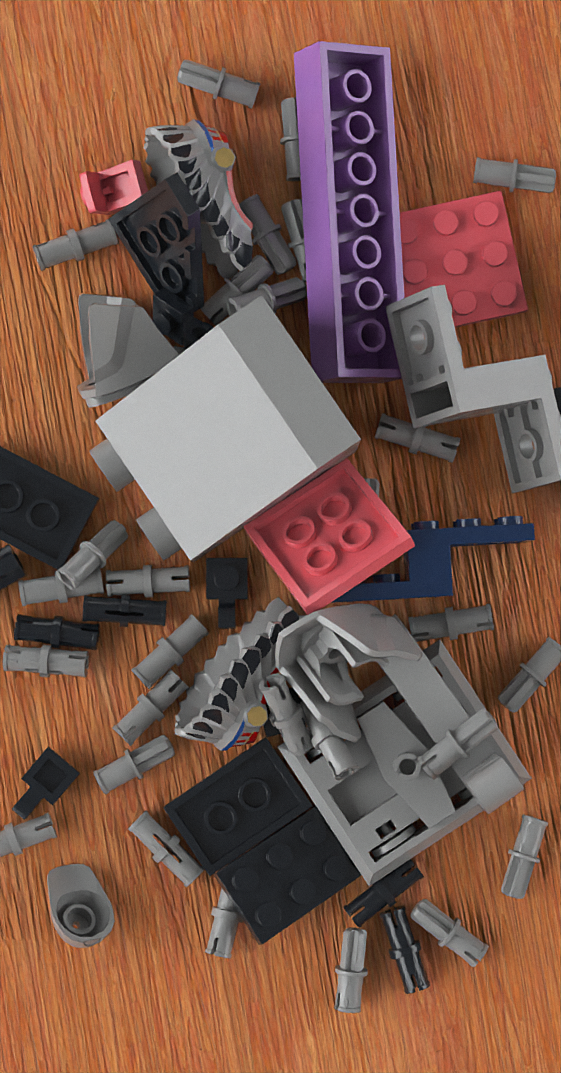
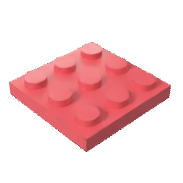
M501 191L400 213L404 298L432 286L445 285L448 299L452 305V318L455 328L528 311Z
M347 458L243 526L249 538L307 615L322 609L415 547L410 534Z

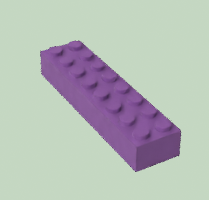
M318 41L294 53L311 367L322 383H385L402 379L386 306L404 299L390 48Z

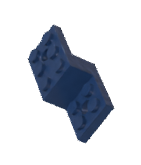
M523 516L497 517V519H494V525L481 526V518L457 519L452 522L453 528H439V521L414 522L411 524L412 530H406L412 537L415 547L404 553L405 581L400 582V573L373 575V583L358 584L331 603L453 596L450 547L527 543L535 540L534 523L523 524Z

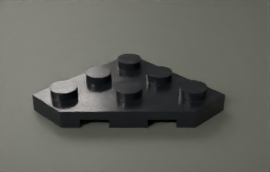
M177 172L108 220L154 294L163 288H167L192 305L194 312L204 306L200 208L194 200L191 189L182 181Z

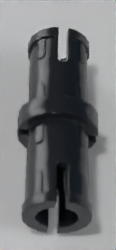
M84 595L82 621L120 623L119 627H128V623L161 625L165 627L167 600L130 599V595H121V599Z
M22 614L17 615L16 621L18 622H15L14 640L51 644V648L57 649L62 645L97 650L100 624L66 621L63 616H54V619Z
M411 859L373 883L366 891L349 904L343 906L350 917L359 909L365 907L352 918L358 928L362 927V924L386 905L392 907L396 904V897L418 880L424 878L418 867L405 877H402L415 866Z
M405 906L394 907L395 910L393 911L398 925L395 924L391 909L385 910L379 915L391 948L388 950L390 958L396 960L405 994L416 992V985L412 975L415 976L419 991L428 988L430 982L427 979L418 952L421 950L419 940H414L405 912L406 908Z

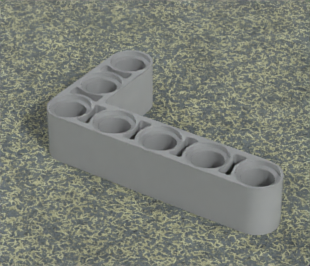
M394 614L392 617L409 634L423 656L419 661L398 656H386L390 663L387 667L382 665L380 667L434 743L437 744L447 736L445 732L448 729L454 731L470 717L398 616ZM486 739L469 751L470 757L467 759L461 757L451 765L474 799L487 814L492 813L524 790L523 785L505 760L494 752Z

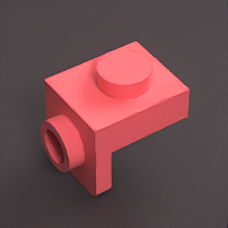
M130 160L100 172L86 171L79 174L82 185L80 189L81 198L89 213L111 215L117 213L148 192L139 160Z

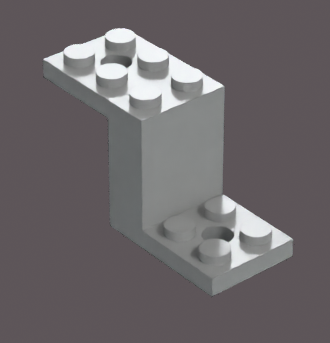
M445 285L429 287L386 306L413 428L494 414L512 493L561 481V414L557 407L552 385V375L548 368L546 355L464 368L462 349L457 340L452 318V305L448 299Z

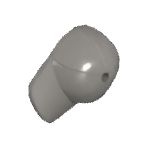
M70 864L52 869L47 875L50 915L54 928L61 939L76 948H89L101 942L112 931L115 922L114 912L110 900L91 868L84 864Z

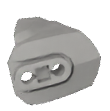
M85 293L79 295L80 333L89 379L79 384L77 388L82 398L86 400L89 408L129 395L185 351L184 347H172L158 330L146 310L138 306L133 299Z
M363 603L321 609L301 618L278 633L275 649L277 669L304 701L316 719L325 724L333 735L356 743L361 738V732L352 703L361 701L364 695L348 675L347 663L349 662L353 668L368 662H377L383 667H387L390 661L386 656H398L413 661H419L423 656L409 634L394 617L384 615L377 607L371 604Z

